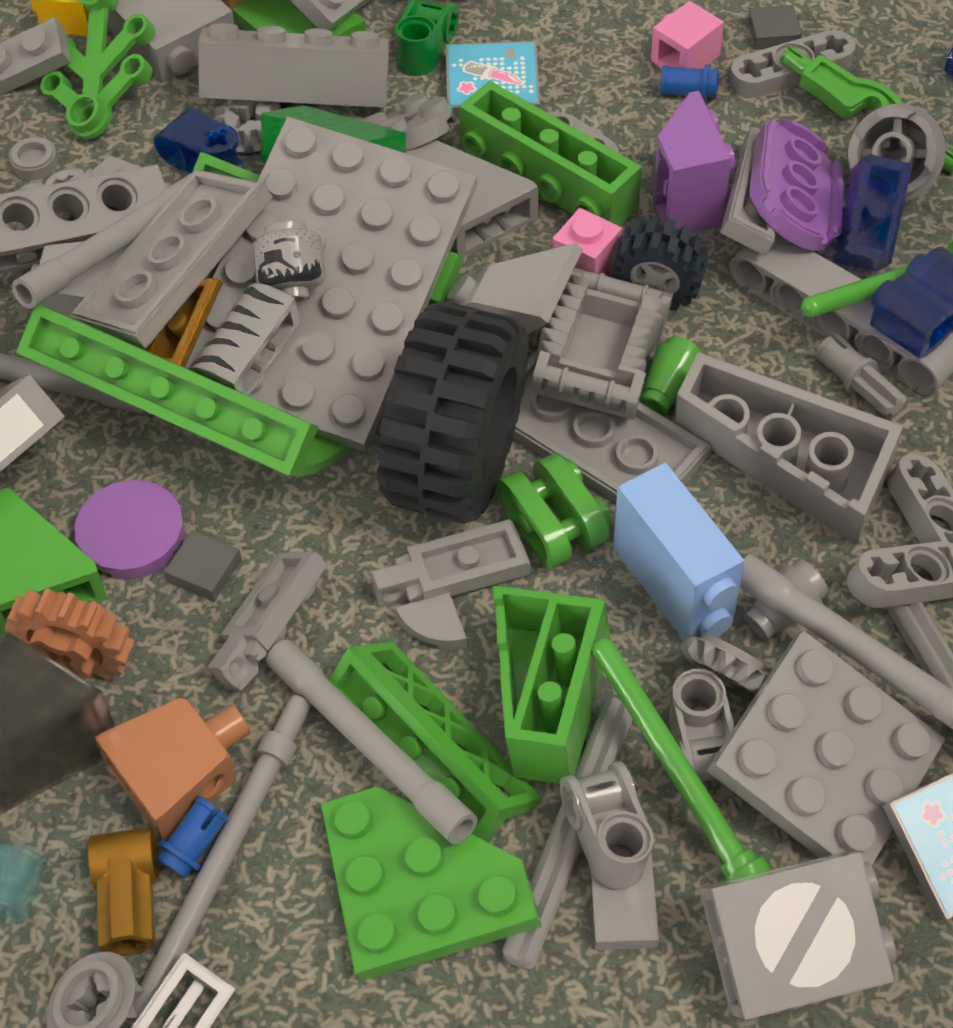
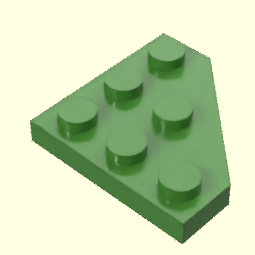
M379 786L321 804L354 972L360 980L389 974L542 927L528 871L520 858L473 834L459 844H450L416 811L414 804Z

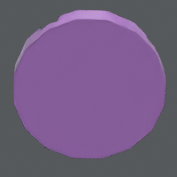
M135 479L112 483L95 492L81 506L74 523L77 547L95 562L97 570L109 573L111 578L122 580L147 577L166 567L173 559L174 551L178 548L180 542L182 545L185 537L182 509L172 493L156 483Z

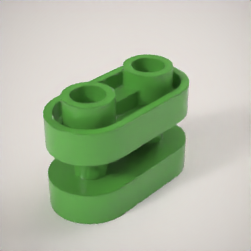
M554 453L534 463L533 473L535 481L530 482L520 471L497 480L496 491L504 512L513 521L516 529L546 569L550 570L571 559L572 552L569 541L573 539L585 551L609 540V528L613 525L611 513L601 498H593L586 489L581 472L573 460H565L561 455ZM544 500H547V502L549 503V505L552 507V509L555 511V513H556V514L558 515V517L561 519L560 522L558 521V519H557L556 516L553 514V512L550 510V508L548 507V505L545 503Z

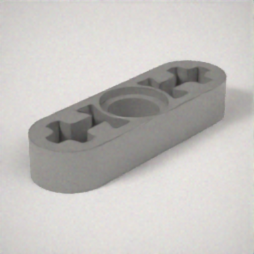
M829 30L742 55L732 63L730 87L740 96L756 98L799 85L801 75L780 63L781 55L786 48L788 49L789 45H792L812 60L818 55H823L843 69L848 70L853 62L855 41L845 32Z

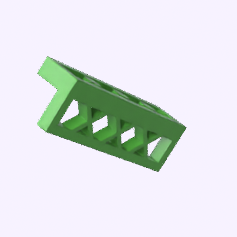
M393 641L348 647L329 681L433 780L441 782L477 816V825L471 834L490 843L506 819L529 813L537 807L542 797L523 778L514 777L512 766ZM381 663H385L393 672L385 669ZM420 705L427 707L430 711L423 709ZM457 744L465 747L467 751L461 749ZM494 784L502 787L511 797H506Z

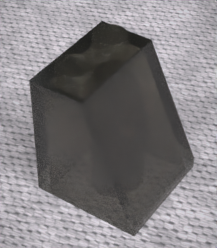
M10 632L0 642V815L103 761L104 759L95 737L115 727L100 689Z

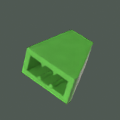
M9 487L0 490V637L9 634L4 631L7 623L6 619L17 596L24 597L27 590H33L41 596L45 589H51L55 593L64 592L66 595L69 592L74 594L77 600L87 603L91 601L98 603L107 600L108 598L95 562Z

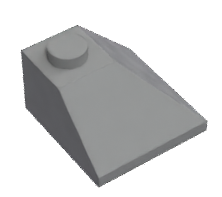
M577 243L491 264L473 276L468 274L461 276L451 287L447 297L451 300L450 303L513 317L525 328L526 335L549 322L583 248Z

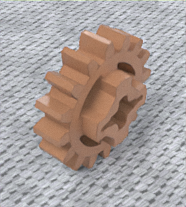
M45 589L42 596L33 590H27L24 597L18 595L6 619L7 623L4 628L5 632L12 634L10 642L17 646L26 647L24 655L32 657L31 660L45 670L55 669L62 671L76 679L88 678L93 680L95 674L106 680H111L113 674L121 675L135 644V640L128 637L131 631L129 627L115 624L118 616L114 613H108L103 606L95 601L87 603L77 600L76 596L68 592L67 595L64 592L55 593L51 589Z

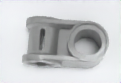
M691 669L677 677L673 685L668 711L669 724L672 736L701 782L716 780L706 770L734 729V723L726 695V688L722 680L708 670ZM698 700L705 703L709 709L695 711L688 708L684 702Z
M621 761L613 762L608 766V771L576 779L571 774L563 776L560 779L562 804L570 825L577 833L590 870L596 880L605 887L613 889H626L636 884L644 872L654 838L652 829L638 801L635 785L626 765ZM611 844L624 845L632 851L634 856H618L608 846Z

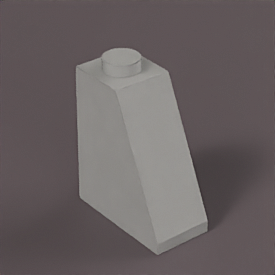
M435 139L405 151L406 154L477 175V189L451 248L452 252L465 257L538 219V186L532 180Z

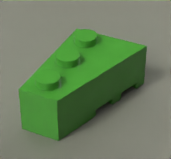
M492 585L500 658L505 738L513 775L516 778L560 784V779L563 776L570 774L575 776L601 680L603 670L592 654V646L598 639L607 638L610 640L606 602L603 599Z

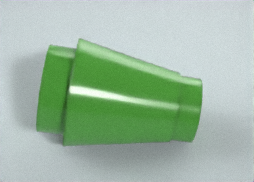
M676 336L669 337L665 343L659 344L655 349L642 391L643 394L640 397V403L660 415L666 416L677 402V393L697 353H702V351L689 340Z

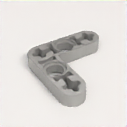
M907 454L900 459L889 475L887 486L920 544L866 551L860 556L847 575L846 582L852 595L861 603L873 608H886L953 598V489L936 463L919 454ZM930 515L942 518L948 523L952 531L938 526L931 519ZM911 564L924 568L931 574L934 581H928L916 574Z

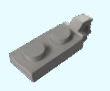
M509 519L407 547V554L395 559V565L372 571V588L379 607L405 600L413 603L450 592L451 596L530 575L531 563L514 523Z
M317 552L278 553L224 628L220 636L225 640V643L207 667L208 671L216 677L224 688L233 691H242L259 672L258 661L264 658L266 651L284 636L288 621L300 604L313 594L316 588V581L327 567V563Z

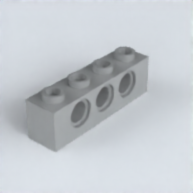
M137 164L127 165L114 173L99 176L88 173L79 174L70 178L67 182L46 186L43 183H31L21 187L18 191L0 194V274L32 268L34 264H40L45 245L83 242L158 197L166 189L158 164L141 167ZM116 203L123 207L124 210L113 211L104 204ZM66 212L76 217V220L65 221L57 217L56 214ZM10 222H19L24 224L28 229L23 231H15L7 227L5 224Z

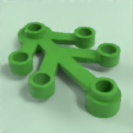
M78 0L89 11L86 55H82L76 49L74 41L66 35L71 63L67 64V66L83 79L82 94L78 95L74 92L71 81L59 71L47 73L40 84L41 92L51 101L60 102L67 108L66 118L70 130L77 137L84 140L93 139L101 135L111 122V107L131 85L135 87L143 86L150 80L153 73L152 66L141 55L131 54L121 63L120 72L103 88V79L133 45L145 46L155 36L154 25L143 14L137 13L125 21L123 30L106 48L108 14L115 10L118 0Z

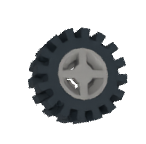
M658 217L649 218L646 226L640 219L634 222L632 228L627 226L623 231L612 262L611 277L642 286L647 284L649 288L672 293L673 299L670 311L677 310L679 302L686 307L691 304L692 298L696 299L699 294L708 262L707 246L701 247L703 239L698 234L691 238L689 237L691 228L683 225L680 230L675 229L674 220L666 219L665 225H659Z

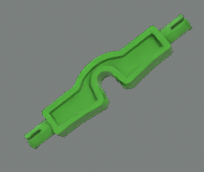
M789 45L788 49L786 48L781 55L780 63L785 64L801 75L800 87L820 99L841 118L848 119L865 108L876 110L890 104H904L888 87L870 79L857 78L823 55H818L812 60L792 45ZM946 148L942 169L952 176L953 152Z

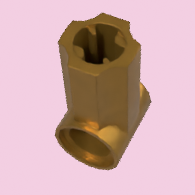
M153 827L96 834L89 837L88 860L94 890L97 891L98 947L101 952H113L120 956L142 954L148 949L156 947L153 883H158L159 869L154 870L152 861L158 860L155 858L158 854V846Z

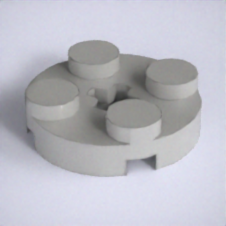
M425 93L402 100L399 103L401 110L387 116L385 112H381L361 120L405 132V151L440 137L450 130L448 123L455 124L456 122L451 105L445 97L428 100Z

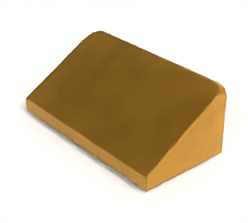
M203 279L145 350L186 367L223 284L220 279Z

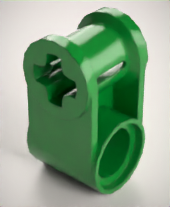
M409 0L404 14L395 27L396 59L400 71L409 76H422L434 70L446 48V44L451 43L457 31L460 15L458 3L449 2L445 6L424 0Z

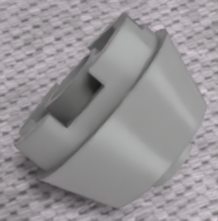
M899 103L880 107L868 114L858 124L852 134L848 147V164L851 175L860 189L874 199L890 203L914 199L927 191L941 173L946 154L944 136L934 118L916 106Z

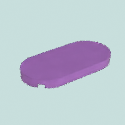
M771 119L766 122L755 138L750 180L752 203L764 221L783 238L807 250L823 251L833 243L842 231L844 191L842 164L837 158L831 162L825 154L829 149L825 141L809 128L793 120L782 119L777 124L776 119Z

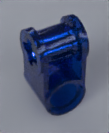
M192 107L186 108L156 134L153 139L157 153L166 163L170 165L176 163L173 167L179 170L183 169L188 173L193 172L200 152L245 169L243 161L237 156L236 148L239 144V137L236 130L229 125L222 124L204 115V113Z

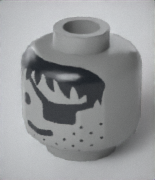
M283 221L269 224L264 227V234L254 241L253 256L257 283L276 288L294 297L297 303L308 300L309 291L319 287L324 282L326 273L322 240L317 233L307 229L306 223L301 221Z

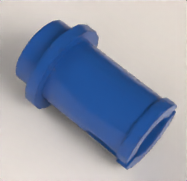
M705 64L704 69L663 65L660 83L661 96H687L690 92L699 91L704 102H707L708 97L717 98L719 69H711L710 64Z
M199 795L167 842L163 839L160 840L158 845L162 849L155 857L185 879L192 869L196 871L200 869L201 866L197 861L223 824L230 818L220 809H215L212 803Z

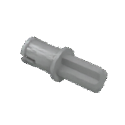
M834 334L833 338L829 336L819 345L816 351V359L839 377L847 393L854 394L858 392L886 418H893L905 406L906 396L878 372L879 365L877 361L873 358H865L859 354L841 335Z

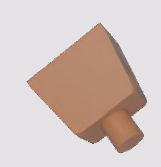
M177 698L102 732L95 737L105 764L150 826L153 827L158 837L167 842L195 803L194 800L198 795L212 803L236 781L231 757L227 749L248 736L250 729L240 712L232 704L208 720L203 721L187 699Z

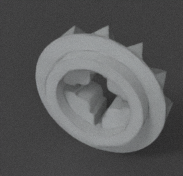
M228 99L227 106L215 108V118L210 120L213 136L222 147L238 153L261 151V113L280 110L281 105L280 103L269 101ZM256 115V121L249 120ZM240 120L247 121L245 124L240 125Z
M702 633L700 638L687 635L681 646V650L689 662L701 669L713 672L722 681L747 693L757 694L768 677L763 672L764 664L712 635Z
M97 952L80 959L63 974L51 994L47 1008L48 1028H120L126 1019L137 1018L133 1002L144 992L135 980L138 970L122 956L113 952ZM101 993L107 998L105 1002L97 1006L96 1016L93 1017L87 1011L88 1008L97 1004L98 994Z

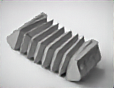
M575 268L571 274L570 283L567 282L549 322L541 330L536 366L532 377L533 393L635 420L646 373H644L647 364L645 360L655 350L656 342L661 341L673 294L649 288L647 284L642 286L605 276L604 273L596 274Z

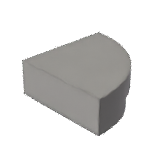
M450 592L396 607V617L399 624L412 638L415 636L426 643L437 645L438 649L441 650L467 648V638Z

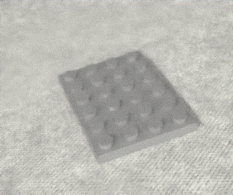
M287 116L257 181L258 183L265 184L273 198L221 258L213 278L220 279L223 284L185 368L189 369L248 285L257 283L253 244L256 238L264 234V227L283 221L304 222L307 229L317 233L322 240L326 273L325 280L322 285L309 291L308 300L296 303L301 323L249 396L319 426L316 436L366 452L386 406L389 385L392 384L394 378V368L398 356L402 354L404 349V341L408 332L413 330L414 321L418 315L423 313L424 308L428 306L477 189V175Z

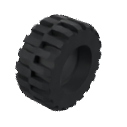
M440 301L424 308V312L420 313L414 321V328L407 334L404 341V349L402 354L398 356L394 368L395 374L392 384L389 385L385 414L382 417L380 426L381 439L377 448V460L379 461L377 481L380 483L379 490L392 506L461 524L479 519L480 515L484 514L488 508V502L495 494L496 482L502 476L507 454L511 449L513 433L518 422L519 408L525 387L524 378L528 364V357L526 356L528 350L527 332L515 318Z

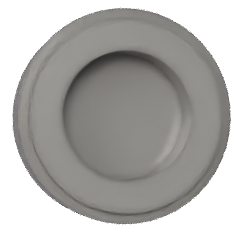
M25 138L17 142L9 152V161L13 173L24 180L45 178L52 174L58 166L55 146L45 138Z

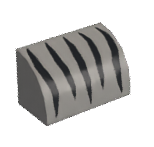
M260 283L248 285L189 369L250 395L301 323L295 298L269 285Z

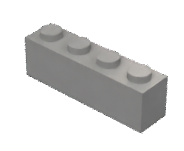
M212 24L210 29L202 28L198 42L199 98L386 108L389 42L388 39L380 38L379 34L370 31L353 32L351 37L333 36L331 31L320 28L307 29L304 34L286 33L284 28L278 26H262L257 31L238 30V26L234 24Z

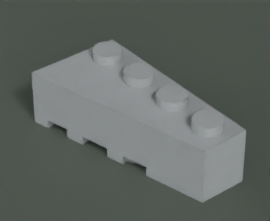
M699 352L677 393L675 424L712 445L711 451L858 545L895 459L903 430L902 425Z

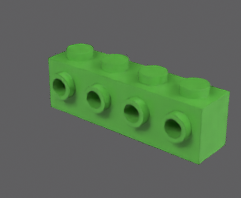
M490 80L459 106L460 148L470 155L532 180L538 186V194L547 202L554 203L571 214L582 208L618 226L625 222L639 208L641 165Z

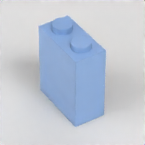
M666 462L618 486L613 541L614 550L683 641H685L687 635L700 638L702 633L714 637L722 635L730 628L735 617L745 560Z

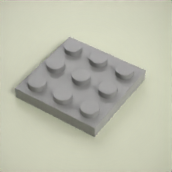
M802 630L792 639L706 771L819 858L841 852H861L863 862H869L872 866L893 830L882 805L917 789L943 745L945 738Z

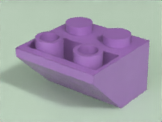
M699 91L690 92L658 135L652 205L661 225H665L666 219L674 220L675 229L680 230L683 225L691 228L690 233L722 227L725 207H727L730 195L728 186L729 173L735 170V156L732 146L728 142H723L719 134L716 113L713 109H707Z

